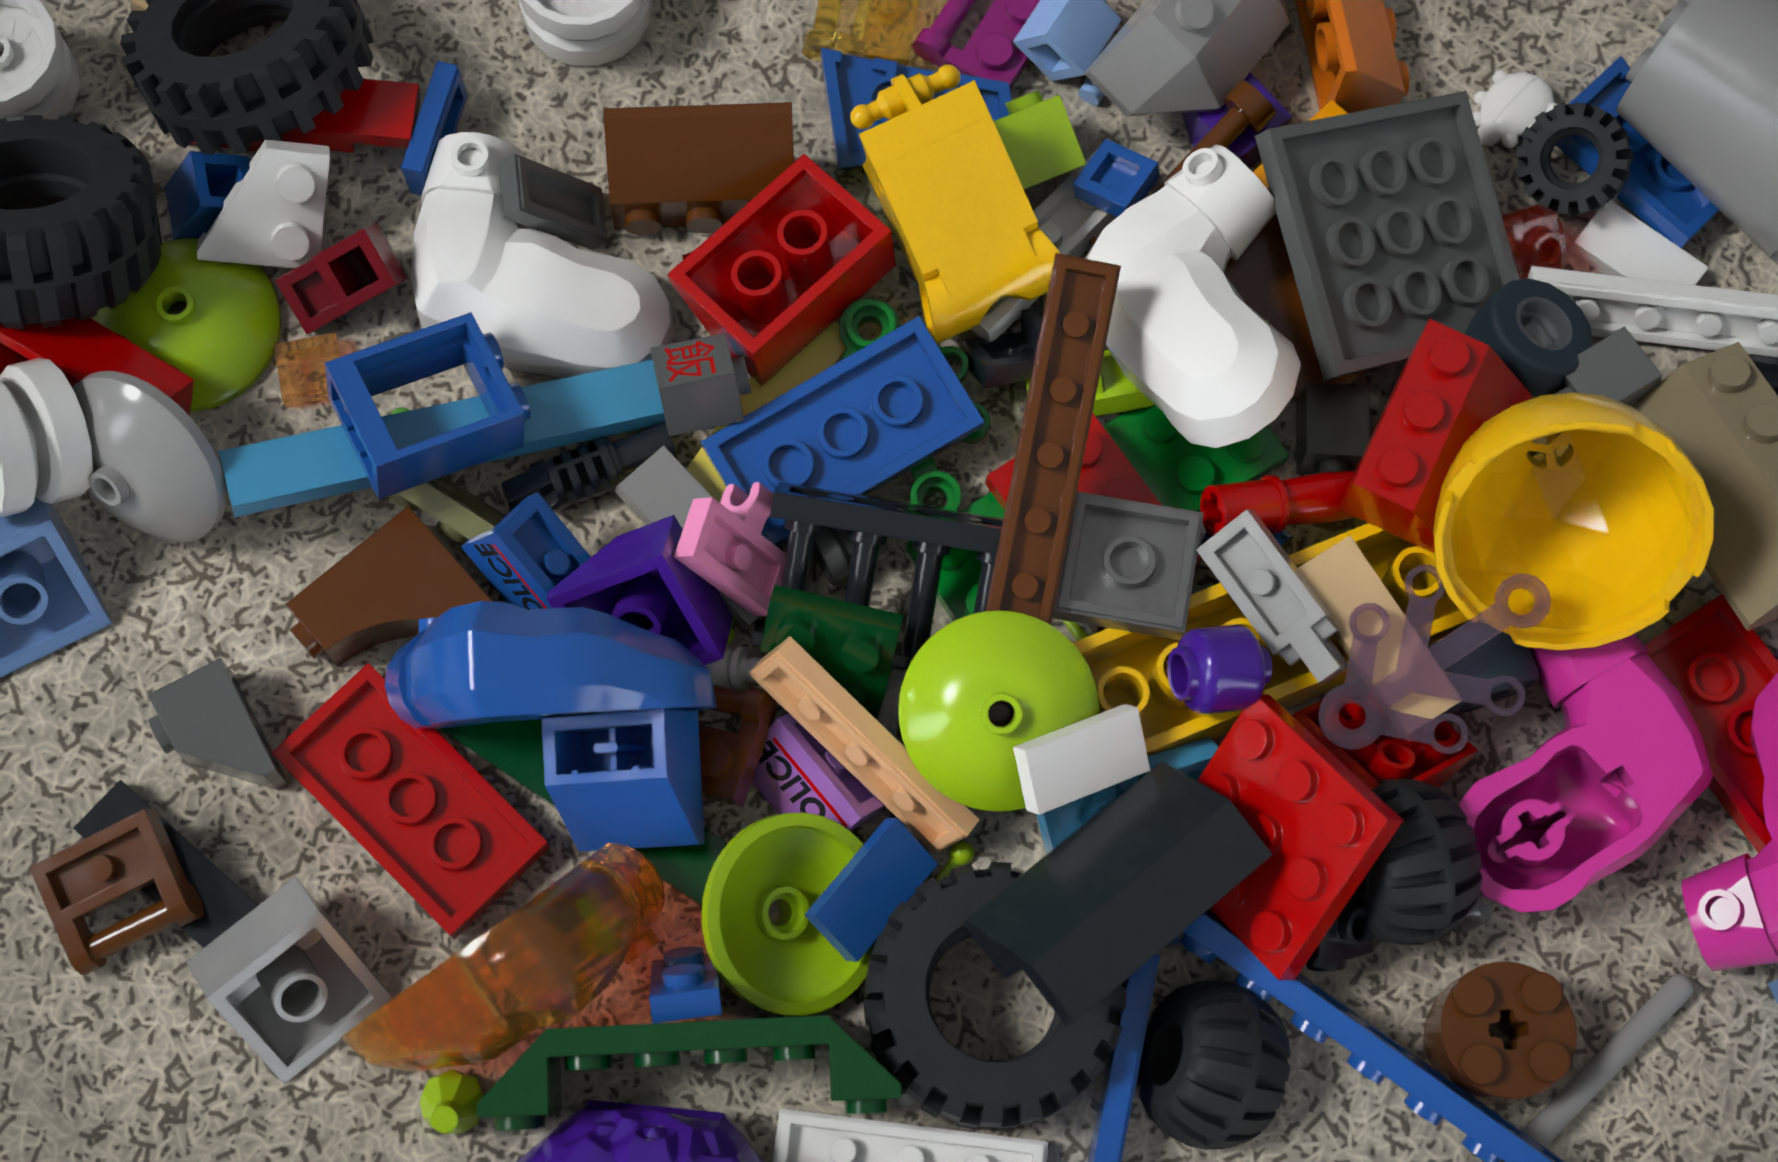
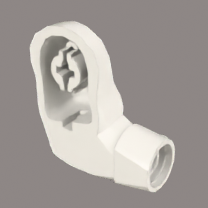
M477 132L449 134L439 140L422 192V208L413 234L411 282L421 329L472 312L482 333L491 332L496 338L503 356L505 368L524 373L560 378L652 360L650 348L671 344L675 334L673 307L653 274L630 260L577 249L554 235L535 229H519V223L504 218L499 161L514 153L525 157L521 149L509 141Z
M1215 144L1211 148H1202L1191 153L1184 161L1182 170L1165 181V186L1162 189L1130 206L1108 224L1100 233L1085 259L1121 265L1106 345L1127 379L1162 410L1176 430L1191 444L1218 448L1249 439L1279 416L1293 397L1301 362L1293 343L1250 308L1224 275L1228 260L1231 257L1235 261L1239 259L1276 214L1274 198L1258 177L1231 151L1222 145Z

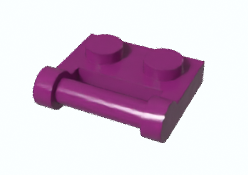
M948 0L931 27L923 28L913 42L912 48L920 58L939 68L949 64L955 66L960 74L1007 82L1010 85L1011 92L1030 62V59L1013 41L1040 0H994L963 50L951 45L949 41L976 0Z

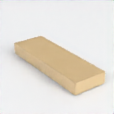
M1351 535L1298 567V570L1332 615L1330 617L1339 628L1333 636L1402 738H1405L1462 701Z

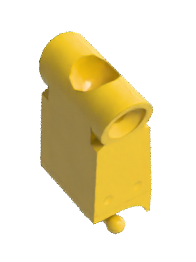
M949 64L941 66L937 72L929 76L918 73L906 78L904 74H900L890 79L891 86L879 91L875 101L866 105L860 104L855 106L850 115L852 124L856 128L863 130L871 127L877 120L882 118L889 119L858 134L866 155V161L862 166L908 265L919 283L925 324L936 344L978 326L987 311L1000 298L1012 297L1031 301L1046 294L1055 253L1061 254L1049 238L1039 229L1037 218L975 80L933 99L936 93L944 89H954L960 82L961 75L959 70Z

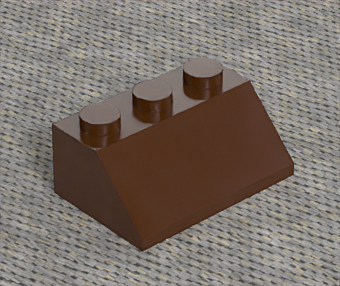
M792 102L603 108L609 200L614 228L625 229L631 234L652 235L659 232L662 228L687 227V229L696 233L716 232L794 163Z

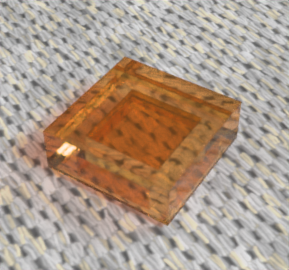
M336 333L274 344L282 401L286 408L329 400L325 362L342 357Z

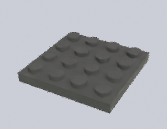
M1466 91L1270 128L1255 136L1324 381L1407 360L1429 319L1465 334L1471 319L1495 291L1509 281L1519 280Z

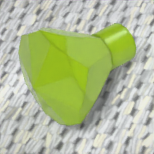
M450 1069L428 1079L419 1104L423 1118L436 1131L443 1134H460L478 1125L480 1118H477V1103L484 1096V1093L476 1077Z

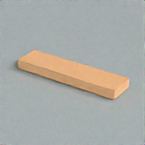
M789 636L765 655L749 672L751 677L932 852L937 854L967 837L980 819L965 805L949 799L930 785L913 764L906 748L792 637Z

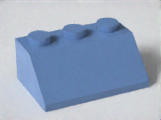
M36 497L34 503L26 511L0 518L1 678L112 624L76 543L53 504L41 502Z

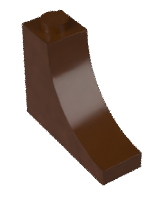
M407 506L288 601L286 606L298 621L289 630L313 659L325 652L333 663L339 667L351 657L378 644L417 636L419 634V619L439 617L452 607L477 601L492 600Z

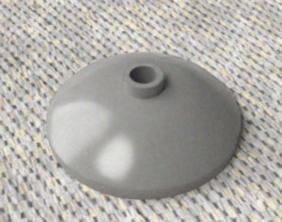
M117 371L92 373L72 387L84 414L92 447L93 473L89 477L90 488L87 491L106 511L123 524L141 534L172 542H190L200 539L220 522L224 515L227 501L226 484L221 465L203 432L175 401L148 382Z

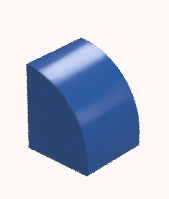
M190 151L164 186L174 240L200 238L203 232L207 234L223 210V202L235 184L242 181L249 171V156L221 153L210 155L199 151Z

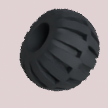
M1383 779L1376 782L1380 783V785L1371 790L1402 818L1403 822L1358 886L1356 897L1359 900V907L1367 908L1368 918L1366 919V924L1373 934L1372 938L1398 945L1429 943L1458 927L1477 903L1482 885V874L1479 872L1482 869L1480 851H1477L1475 844L1477 839L1472 826L1467 824V816L1461 807L1440 788L1415 779Z
M1201 980L1179 987L1165 996L1164 1000L1158 1004L1152 1013L1150 1024L1147 1023L1137 1076V1085L1141 1087L1139 1091L1140 1100L1150 1119L1163 1132L1190 1147L1226 1149L1252 1140L1261 1134L1276 1115L1275 1109L1280 1108L1285 1095L1284 1086L1285 1082H1288L1290 1072L1288 1059L1291 1056L1287 1030L1280 1016L1265 999L1263 1001L1256 997L1257 994L1234 982Z

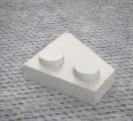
M265 140L249 163L250 169L243 180L235 184L223 202L224 208L207 234L203 232L197 241V260L297 268L311 260L312 256L320 253L330 163L329 146Z

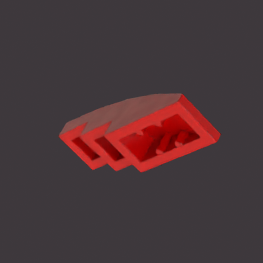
M363 78L364 82L358 91L344 89L340 94L344 106L336 114L323 110L312 118L316 128L303 134L296 127L281 134L282 141L329 146L331 151L354 153L355 143L407 149L418 117L421 98L419 84ZM265 139L251 142L248 151L257 152ZM228 144L220 145V148L231 149Z

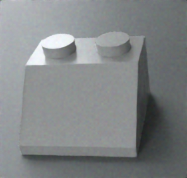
M296 876L186 961L206 999L283 1084H286L392 999L390 993L334 921Z

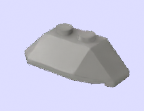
M1145 0L1084 74L1125 116L1216 111L1224 105L1223 98L1240 80L1246 78L1289 25L1290 21L1285 0Z

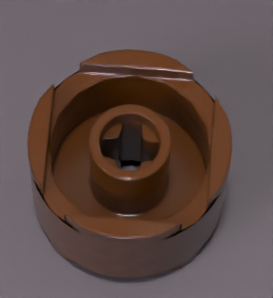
M1500 961L1484 964L1454 980L1435 999L1426 1015L1424 1023V1046L1430 1065L1487 1106H1503L1516 1103L1547 1090L1567 1074L1576 1048L1577 1030L1575 1017L1559 982L1555 977L1546 972H1540L1530 966L1516 962ZM1497 1023L1499 1029L1507 1030L1509 1042L1504 1044L1501 1038L1490 1037L1489 1026Z

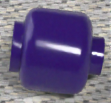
M1242 625L1197 628L1186 632L1177 647L1173 648L1170 652L1167 662L1168 681L1174 696L1179 700H1183L1186 706L1197 714L1240 711L1250 707L1261 698L1264 686L1271 680L1272 660L1267 648L1260 645L1253 632Z

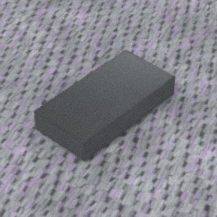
M515 153L499 161L505 219L554 235L587 249H596L607 243L601 187Z

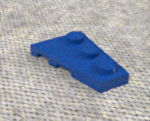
M821 48L820 56L838 172L863 168L862 164L866 161V155L858 134L889 119L882 118L875 121L868 129H858L852 124L850 119L853 108L860 104L866 105L875 101L879 91L891 86L890 79L900 74H904L906 78H909L918 73L929 76L937 71L899 65L895 61L875 58L872 60L842 54V51ZM960 74L961 78L958 86L950 90L944 89L936 93L933 98L935 99L975 80L993 121L1009 115L1005 103L1012 101L1009 83Z
M1620 56L1569 104H1575V102L1587 103L1601 108L1620 121V125L1627 131L1631 139L1629 144L1631 150H1633L1634 161H1631L1630 178L1628 182L1623 184L1620 189L1622 192L1616 198L1652 229L1682 249L1714 218L1719 209L1616 112L1619 102L1631 84L1625 78L1630 67L1623 57ZM1571 135L1557 143L1556 146L1589 175L1594 173L1598 165L1599 156L1595 144L1589 138L1582 135Z

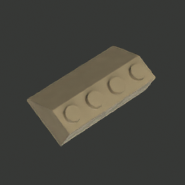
M1737 342L1682 364L1632 407L1671 434L1700 472L1714 508L1713 542L1705 569L1746 630L1750 631L1778 619V395L1741 344Z

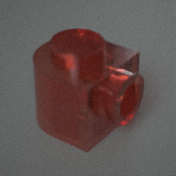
M1535 204L1502 214L1519 279L1528 278L1531 266L1562 269L1561 260L1566 251L1563 225L1557 212L1543 205Z

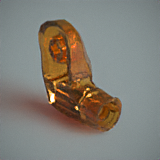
M607 843L514 912L378 1008L340 1038L370 1065L420 1072L443 1067L472 1065L495 1059L538 1028L559 1024L573 1017L607 988L623 961L627 965L660 941L651 929L659 919L665 902L663 882L655 866L641 852L626 845Z

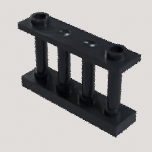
M779 482L776 487L770 517L785 520L784 528L790 530L782 579L783 587L807 592L815 535L822 534L823 526L849 530L848 538L853 540L854 544L845 601L870 607L879 545H885L887 537L913 541L912 549L918 551L904 640L903 642L897 641L891 667L907 670L918 650L930 638L943 556L950 555L951 547L977 551L976 559L981 561L982 565L973 614L985 611L1003 518ZM765 619L758 620L753 630L751 644L761 646Z

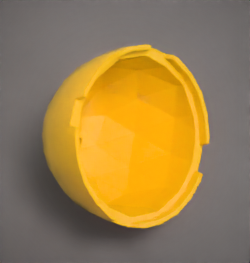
M1563 393L1539 396L1511 406L1484 422L1463 444L1451 464L1441 488L1435 514L1434 548L1436 569L1448 596L1467 619L1475 624L1480 620L1499 631L1509 634L1515 644L1551 650L1598 647L1631 636L1662 619L1669 612L1670 601L1680 592L1692 576L1699 578L1705 569L1713 542L1714 508L1700 472L1674 437L1632 406L1603 395ZM1569 443L1568 449L1562 456L1558 457L1556 449ZM1528 451L1541 452L1544 455V459L1539 461L1531 457Z

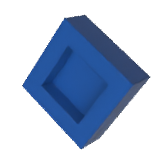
M1105 139L1074 181L1075 198L1118 217L1127 208L1143 200L1160 177L1158 162Z

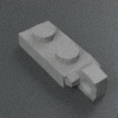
M1245 510L1196 549L1274 655L1280 654L1290 666L1302 659L1319 683L1329 682L1349 667L1332 640L1329 639L1330 636L1339 630L1330 617L1332 615L1254 510Z

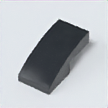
M1044 307L1022 310L1021 332L1000 335L992 342L982 337L963 340V351L969 361L968 369L984 389L1008 385L1031 378Z

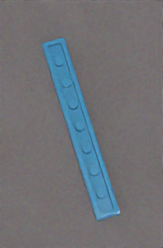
M653 359L521 387L527 398L531 414L530 419L524 421L523 447L478 464L656 426L662 422L666 423ZM480 396L382 416V419L399 450L490 416ZM342 425L218 451L234 518L372 488Z

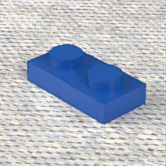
M688 946L671 949L663 954L664 959L652 961L649 1000L653 1024L722 1015L721 978L715 970L709 955L704 954L703 948Z

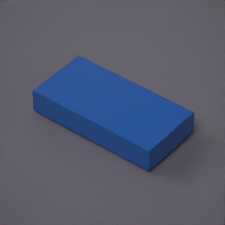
M441 61L436 62L401 165V170L411 194L422 196L439 140L446 135L456 133L468 97L458 65Z
M885 818L805 913V916L846 961L858 962L876 941L878 935H881L892 912L901 901L906 903L913 896L916 888L922 885L938 863L898 818Z

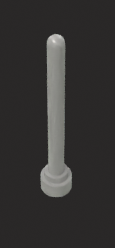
M1676 974L1670 977L1522 1131L1546 1147L1691 997L1694 991L1692 980L1683 974ZM1474 1159L1472 1162H1484V1161H1481V1160H1479V1159Z

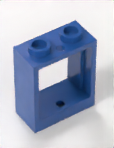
M472 312L325 362L328 398L378 500L523 447L524 421L530 419L531 416L527 398L517 382L509 385L502 371L504 360L496 338L491 332L482 333ZM463 365L490 417L398 450L372 396Z

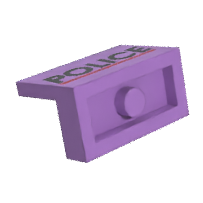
M789 713L778 717L769 727L768 738L752 783L777 814H816L831 819L852 832L855 828L877 817L887 809L879 799Z

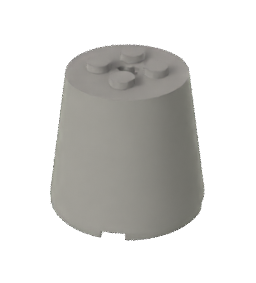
M1679 0L1659 26L1657 32L1661 34L1652 48L1647 47L1627 73L1625 78L1632 83L1619 102L1616 112L1770 259L1778 263V0Z

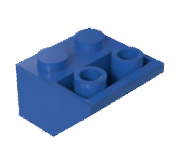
M655 709L542 718L545 787L579 852L705 844L698 711Z

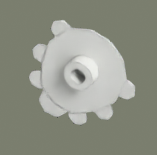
M1503 70L1495 71L1492 77L1495 84L1489 88L1488 92L1478 91L1474 95V100L1481 106L1480 112L1472 113L1476 127L1480 126L1477 131L1481 145L1493 146L1502 139V144L1505 147L1513 148L1518 144V136L1522 135L1526 127H1531L1534 124L1537 115L1543 111L1548 112L1554 109L1553 106L1558 104L1554 102L1552 89L1541 77L1526 72L1507 74Z

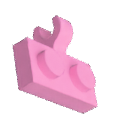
M760 482L753 483L749 495L735 484H729L723 492L721 503L713 497L693 499L674 558L753 616H767L774 585L782 586L786 553L761 535L764 524L771 514L774 494Z

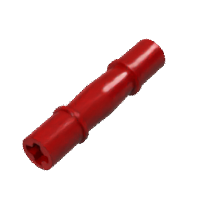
M1355 471L1322 472L1284 480L1275 475L1262 477L1260 480L1207 486L1202 493L1200 501V512L1204 513L1203 525L1208 534L1214 536L1247 509L1254 510L1271 533L1281 532L1288 525L1331 523L1357 518L1338 509Z

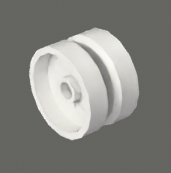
M0 0V119L6 118L7 121L24 120L26 115H42L43 119L57 120L59 116H67L73 109L80 89L79 67L76 59L42 2L39 0Z
M519 0L522 18L531 40L548 57L570 66H600L622 58L640 43L651 19V0Z
M37 358L8 365L0 374V518L26 511L34 503L35 497L41 502L53 504L82 496L90 488L89 477L93 473V462L86 420L73 388L63 372L49 359Z

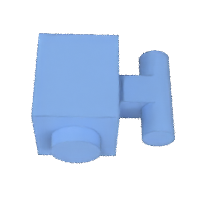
M1040 0L1013 43L1052 82L1085 75L1086 70L1106 48L1105 45L1122 19L1109 7L1107 0ZM1088 77L1078 91L1079 97L1093 106H1097L1105 95Z

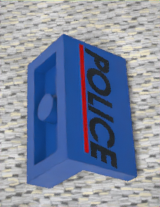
M538 492L526 497L492 530L470 538L461 546L507 603L527 610L552 608L546 599L548 592L591 558Z

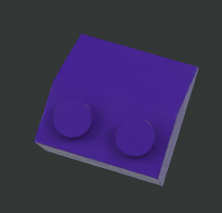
M675 515L617 536L552 588L546 597L552 608L584 607L612 615L639 628L679 640L704 665L724 659L733 616L719 591L674 558L683 531Z

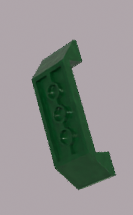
M828 1015L546 1028L477 1103V1118L496 1117V1131L529 1130L546 1127L545 1115L562 1111L561 1057H564L565 1070L612 1068V1054L634 1053V1067L680 1065V1051L704 1050V1064L748 1062L747 1048L773 1047L774 1061L815 1059V1045L828 1044L831 1101H844L845 1114L887 1112V1099L901 1098V1083Z

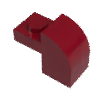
M375 223L312 256L311 260L275 279V282L307 335L409 279V276L380 225Z

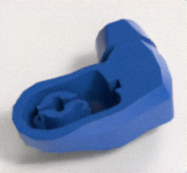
M477 601L452 607L439 617L418 620L419 634L395 652L387 666L385 689L389 704L400 719L415 729L450 728L490 722L542 720V718L655 709L697 711L717 708L711 670L679 640L639 628L607 613L584 607L527 610L511 603Z

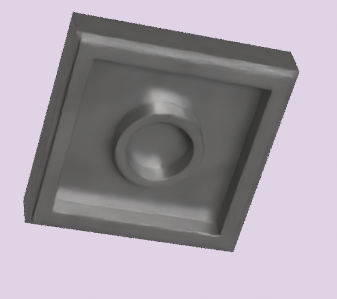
M1077 492L1053 618L1181 640L1186 629L1197 559L1196 549L1199 546L1204 513Z

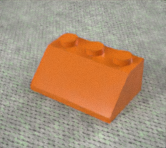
M1294 0L1319 111L1330 100L1337 103L1347 113L1400 104L1402 97L1407 96L1409 91V73L1405 61L1397 60L1393 44L1396 40L1397 26L1395 14L1391 7L1385 8L1383 0Z

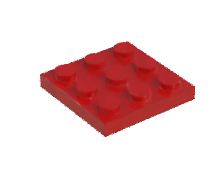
M1262 694L1258 701L1242 710L1197 781L1231 800L1273 855L1215 903L1210 910L1278 980H1295L1393 837L1403 819L1269 694Z

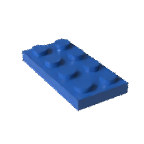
M920 316L747 414L744 416V421L732 423L702 440L701 445L724 485L727 487L729 484H735L748 495L754 482H760L773 494L779 482L866 496L980 430L984 426V420ZM769 515L761 535L776 547H779L789 540L790 530L784 528L785 520L771 518Z

